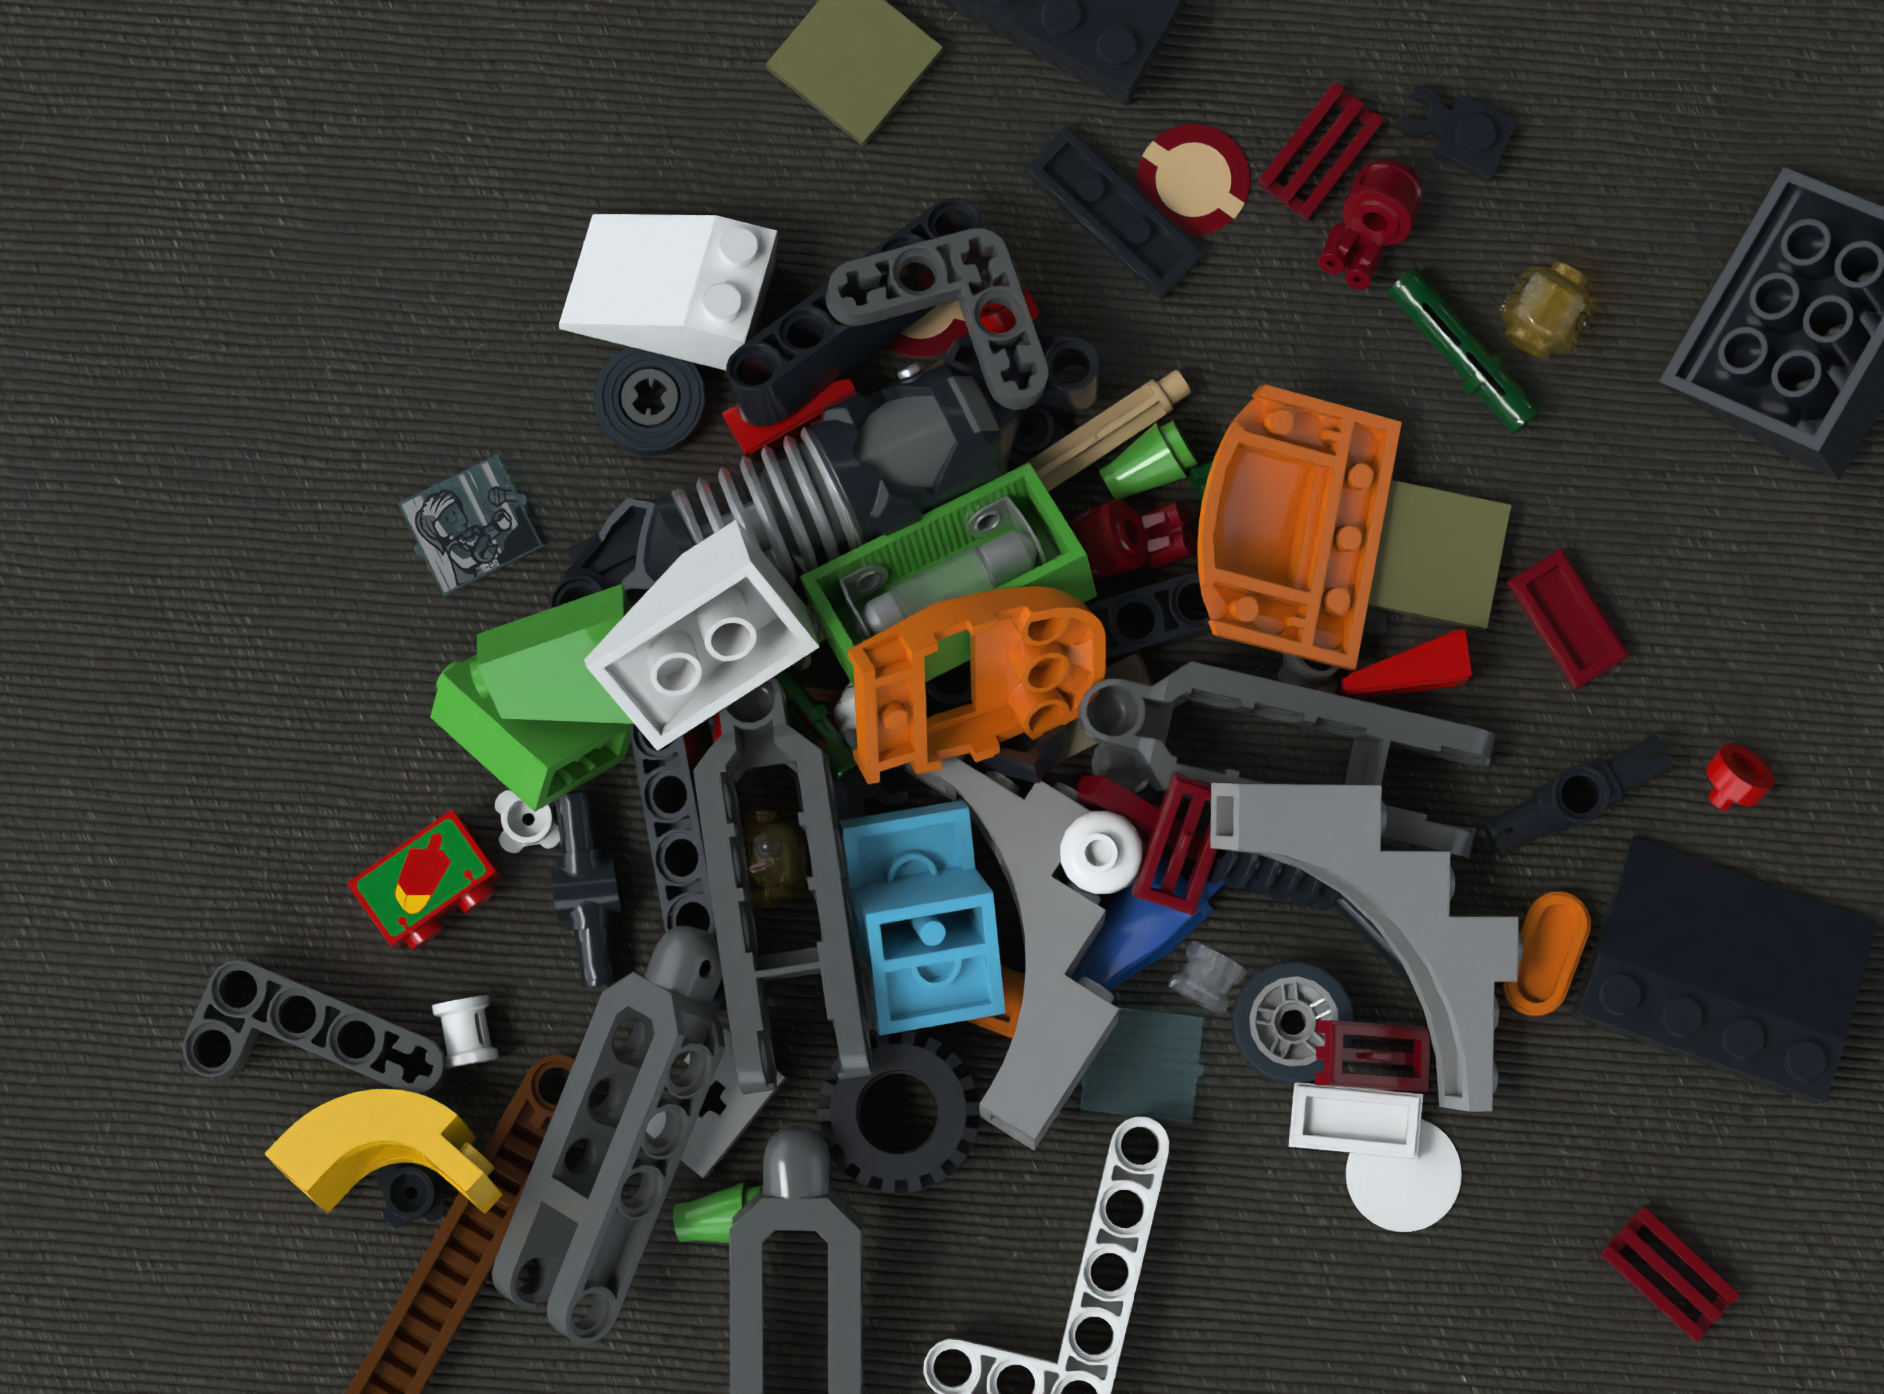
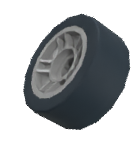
M1302 961L1275 963L1254 974L1237 995L1231 1016L1233 1041L1245 1063L1264 1078L1285 1084L1310 1082L1315 1079V1072H1324V1060L1316 1059V1046H1325V1034L1317 1033V1020L1355 1022L1353 1004L1342 983L1324 968ZM1298 1010L1302 1013L1301 1016L1304 1020L1305 1028L1301 1033L1291 1035L1282 1029L1281 1017L1287 1011ZM1343 1035V1048L1350 1047L1353 1036Z

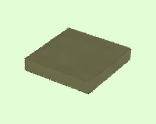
M819 0L766 63V69L864 147L943 53V47L885 0Z
M1391 480L1368 607L1485 631L1488 627L1511 504Z

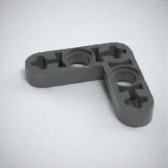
M984 228L960 231L848 261L838 266L831 274L826 293L827 307L834 318L850 326L867 325L958 300L988 390L993 399L1003 407L1018 410L1034 405L1042 396L1049 375L1047 362L1008 249L1002 238L993 231ZM970 249H977L981 257H992L986 270V278L990 287L980 293L982 280L978 268L975 264L964 265ZM909 263H921L931 269L935 277V283L925 291L916 292L909 290L901 282L899 271ZM880 272H887L888 291L893 299H886V286L868 292L865 305L857 306L852 297H841L845 294L847 282L855 281L859 290H867L878 287L882 276ZM999 304L1006 306L1012 311L1016 325L1006 333L991 332L982 324L980 312L989 305ZM1019 342H1023L1024 345H1017L1014 353L1017 368L1020 373H1032L1026 389L1019 390L1015 381L1004 382L1003 380L1006 378L1010 367L1006 350Z

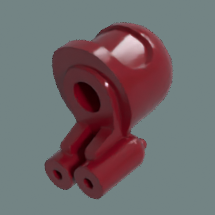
M1382 159L1366 165L1359 171L1343 205L1342 215L1344 223L1336 224L1331 228L1318 260L1319 266L1323 271L1329 274L1345 272L1347 284L1354 289L1364 290L1369 287L1384 255L1382 246L1394 245L1403 241L1411 231L1419 213L1423 191L1420 179L1414 170L1397 160Z
M1114 499L1078 514L1068 524L1087 554L1093 581L1107 580L1141 566L1160 569L1197 552V542L1191 531L1185 529V526L1191 523V512L1187 504L1182 500L1138 515L1127 502L1121 499Z

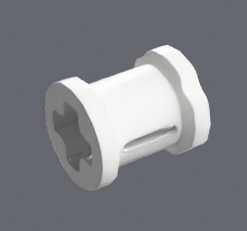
M489 995L432 1005L433 1015L441 1017L447 1056L445 1057L446 1068L499 1059L498 1049L491 1047L485 1008L490 1005Z

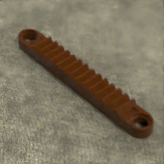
M563 1054L547 1055L537 1060L529 1069L481 1153L494 1166L493 1171L487 1177L503 1195L484 1214L459 1192L345 1394H423L425 1388L434 1377L438 1365L447 1354L450 1344L460 1331L463 1321L473 1308L476 1298L485 1287L489 1275L492 1273L494 1261L557 1105L549 1104L540 1092L542 1077L553 1068H564L570 1072L575 1058Z

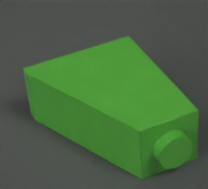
M623 584L477 634V660L470 662V671L480 697L484 699L491 696L501 719L634 724L588 670L584 661L592 650L631 610L632 605Z
M477 654L465 661H454L443 670L437 680L436 688L438 690L430 718L534 812L619 764L626 758L631 742V724L501 719L491 696L482 699L473 682L470 662L477 660Z

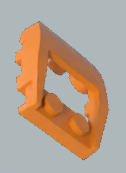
M1041 586L1005 588L933 603L849 649L848 657L854 668L857 748L853 750V758L867 784L880 782V771L905 763H910L916 775L942 770L941 759L968 753L971 754L976 763L1000 753V742L1024 732L1032 740L1041 737L1044 732L1062 724L1065 726L1070 721L1075 720L1078 717V707L1084 693L1094 684L1104 681L1106 637L1100 620L1084 603L1064 591ZM967 629L970 632L971 703L926 718L924 657L938 651L939 640ZM1100 689L1091 696L1087 708L1095 700Z

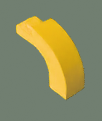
M371 1089L347 1094L326 1102L295 1122L265 1152V1155L327 1214L367 1174L383 1166L396 1163H415L436 1171L484 1214L503 1195L487 1177L493 1171L494 1166L471 1145L477 1137L462 1119L438 1101L405 1090Z

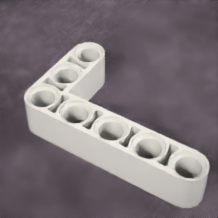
M1133 1117L1125 1120L1115 1129L1110 1140L1057 1362L961 1338H947L938 1341L929 1350L924 1360L923 1373L927 1384L935 1393L1000 1394L997 1388L999 1373L1007 1366L1022 1365L1029 1369L1035 1379V1387L1031 1394H1061L1063 1388L1075 1380H1083L1090 1383L1096 1389L1097 1394H1111L1169 1154L1167 1133L1157 1121L1148 1117ZM1135 1127H1143L1150 1130L1158 1142V1151L1155 1158L1144 1165H1136L1129 1162L1121 1150V1141L1124 1134ZM1119 1190H1129L1135 1193L1141 1199L1143 1205V1214L1140 1220L1129 1228H1120L1113 1225L1106 1214V1203L1109 1197ZM1105 1253L1119 1255L1126 1262L1128 1268V1276L1125 1283L1113 1291H1104L1098 1288L1093 1283L1090 1275L1094 1260ZM1091 1316L1105 1319L1113 1331L1110 1346L1098 1354H1089L1082 1351L1075 1340V1331L1079 1323ZM958 1349L969 1357L972 1364V1372L963 1384L948 1386L936 1377L934 1362L942 1351Z

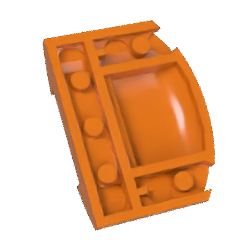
M1267 384L1261 385L1251 395L1254 399L1234 418L1226 431L1214 457L1202 499L1197 547L1198 573L1201 594L1211 619L1208 622L1214 636L1347 670H1356L1402 422Z

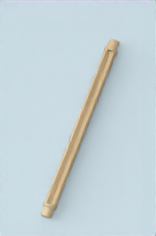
M1176 369L1157 382L1151 379L1019 467L1030 463L1049 493L1172 412V405L1191 394V390ZM821 630L819 643L826 639Z

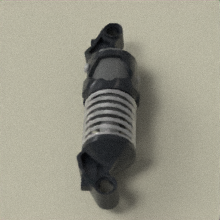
M1036 330L1047 362L1049 375L1043 394L1035 404L1056 406L1068 411H1080L1096 403L1102 393L1103 377L1097 351L1094 347L1079 337H1040ZM971 337L956 338L941 360L925 368L919 362L912 364L898 372L900 380L867 396L855 390L822 406L821 418L809 423L810 429L803 427L800 435L802 442L798 443L795 438L785 436L783 441L786 452L785 457L779 459L773 448L764 446L761 456L765 467L762 468L761 474L750 458L742 456L739 465L753 501H748L733 473L729 469L720 467L718 478L731 509L729 513L712 484L700 477L696 487L708 517V523H706L690 494L680 488L673 490L671 498L668 492L655 499L626 498L607 518L598 534L567 548L573 564L552 591L549 608L557 607L623 584L629 600L641 599L684 552L736 519L789 586L793 588L796 581V573L789 553L793 555L802 571L806 574L818 568L816 555L820 554L823 560L828 563L840 557L839 551L845 549L847 552H850L882 535L888 536L921 521L924 514L1006 474L1017 431L1029 407L1013 410L1003 407L996 402L988 390ZM1019 342L1006 350L1010 367L1006 378L1003 379L1004 382L1015 381L1019 390L1026 389L1029 378L1032 376L1031 372L1020 373L1014 359L1017 345H1024L1023 342ZM1072 364L1082 365L1089 370V373L1082 381L1074 384L1063 383L1056 378L1060 370Z

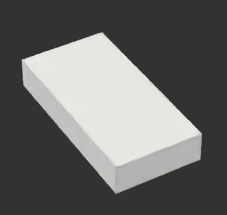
M1294 1083L1289 1147L1418 1159L1423 1094Z

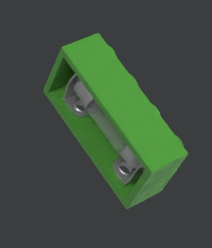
M1030 463L924 514L922 520L888 536L882 535L800 576L809 606L817 613L820 630L853 687L854 668L848 657V650L933 603L984 591L1028 586L1055 588L1076 597L1082 603L1097 596L1086 552ZM967 629L939 640L938 651L924 657L925 682L970 660V632Z

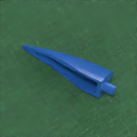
M1162 855L1150 886L1156 889L1160 887L1168 861ZM1181 874L1173 894L1183 897L1188 882ZM1222 880L1218 884L1205 883L1194 916L1133 897L1131 893L1133 884L1122 889L1105 909L1104 926L1070 978L1078 983L1081 977H1086L1110 991L1148 965L1168 955L1214 912L1207 903V900L1225 884Z

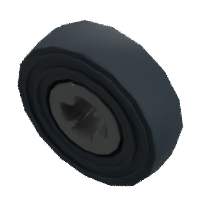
M630 346L613 355L600 371L593 393L596 417L607 437L623 450L645 457L670 454L688 444L702 427L708 407L706 383L694 362ZM645 384H649L652 391L655 390L656 384L661 385L667 390L661 397L665 408L656 415H652L650 408H647L645 415L635 409L641 401L637 390Z

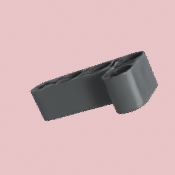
M242 960L226 962L213 973L187 1030L182 1047L184 1060L191 1070L198 1075L216 1079L232 1077L243 1069L261 1031L393 1088L421 1095L431 1094L440 1089L448 1079L450 1068H446L445 1063L447 1052L436 1041L262 966ZM248 972L257 983V994L251 1004L243 1008H236L228 999V984L239 973ZM306 997L315 1006L316 1019L310 1029L296 1034L286 1024V1010L290 1003L297 998ZM365 1022L374 1031V1048L365 1057L354 1059L345 1050V1033L354 1024ZM221 1031L230 1040L231 1053L224 1064L212 1068L202 1058V1043L213 1032ZM393 1034L399 1036V1040L392 1046L393 1049L412 1056H418L423 1048L428 1050L425 1055V1061L433 1065V1071L429 1077L418 1075L414 1083L409 1081L411 1070L390 1060H386L385 1072L378 1070V1067L390 1053Z

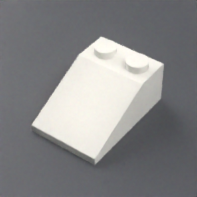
M593 214L561 315L559 329L726 370L729 357L740 346L755 336L775 268L777 230L717 215Z
M736 519L684 552L592 650L584 661L588 670L658 751L820 646L805 604Z

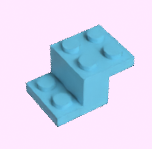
M959 800L839 821L857 951L868 967L873 1021L878 1034L881 1036L1005 1014L993 891L975 868L970 812L965 801Z

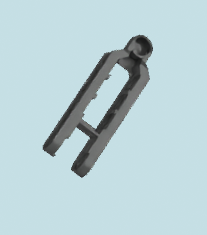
M1193 661L1185 666H1181L1151 686L1123 679H1106L1098 682L1084 693L1078 707V720L1082 730L1092 740L1101 744L1130 750L1131 755L1154 791L1161 793L1166 792L1173 771L1184 774L1187 778L1196 781L1200 779L1210 784L1264 783L1240 777V771L1231 769L1216 771L1176 762L1177 757L1170 755L1165 744L1173 709L1187 700L1352 738L1353 743L1344 784L1381 786L1389 747L1461 764L1489 767L1496 736L1493 732L1469 725ZM1100 689L1095 700L1087 708L1091 696ZM1184 792L1182 795L1183 798L1191 799L1192 796ZM1206 800L1205 803L1211 804V801ZM1385 805L1387 823L1385 831L1381 835V843L1410 850L1449 851L1450 858L1470 860L1476 832L1475 827L1465 828L1426 820V814Z
M772 677L719 711L722 735L709 748L693 770L734 1060L743 1095L776 1090L777 1070L764 984L766 981L821 973L827 1018L833 1023L837 1038L840 1059L839 1079H850L873 1074L872 1048L830 759L820 748L790 727L783 687L775 677ZM786 764L798 773L803 812L798 813L800 826L805 830L809 845L812 877H807L809 891L814 894L817 903L821 941L817 942V947L760 956L736 783L747 769Z
M675 926L665 932L655 946L644 975L632 972L602 992L494 1261L492 1270L493 1284L500 1294L523 1308H535L537 1303L544 1300L550 1294L547 1305V1316L550 1324L554 1329L579 1344H592L602 1339L611 1330L618 1317L725 1050L722 1025L711 1005L723 977L719 947L715 938L709 932L692 926ZM709 960L711 965L709 972L700 976L699 969L702 962ZM632 1019L634 1028L630 1039L622 1047L615 1049L613 1038L618 1026L624 1021ZM689 1051L690 1062L686 1072L680 1078L671 1081L670 1069L672 1063L679 1054ZM604 1079H609L610 1088L606 1099L599 1106L590 1108L589 1098L594 1086ZM664 1111L666 1122L662 1132L655 1139L647 1141L645 1133L648 1123L656 1114ZM580 1139H585L586 1148L583 1157L576 1165L566 1168L565 1158L570 1146ZM641 1172L642 1181L638 1192L630 1200L622 1202L621 1192L626 1180L631 1175ZM537 1258L538 1269L536 1275L527 1285L518 1287L517 1278L522 1266L529 1260ZM593 1294V1305L588 1315L583 1320L573 1323L572 1315L577 1302L583 1296Z
M798 1125L784 1127L774 1133L766 1145L763 1159V1189L733 1216L732 1226L729 1230L730 1394H763V1368L766 1352V1338H763V1299L766 1287V1274H763V1242L775 1230L816 1231L828 1243V1394H863V1217L830 1187V1154L828 1145L823 1137L809 1127Z

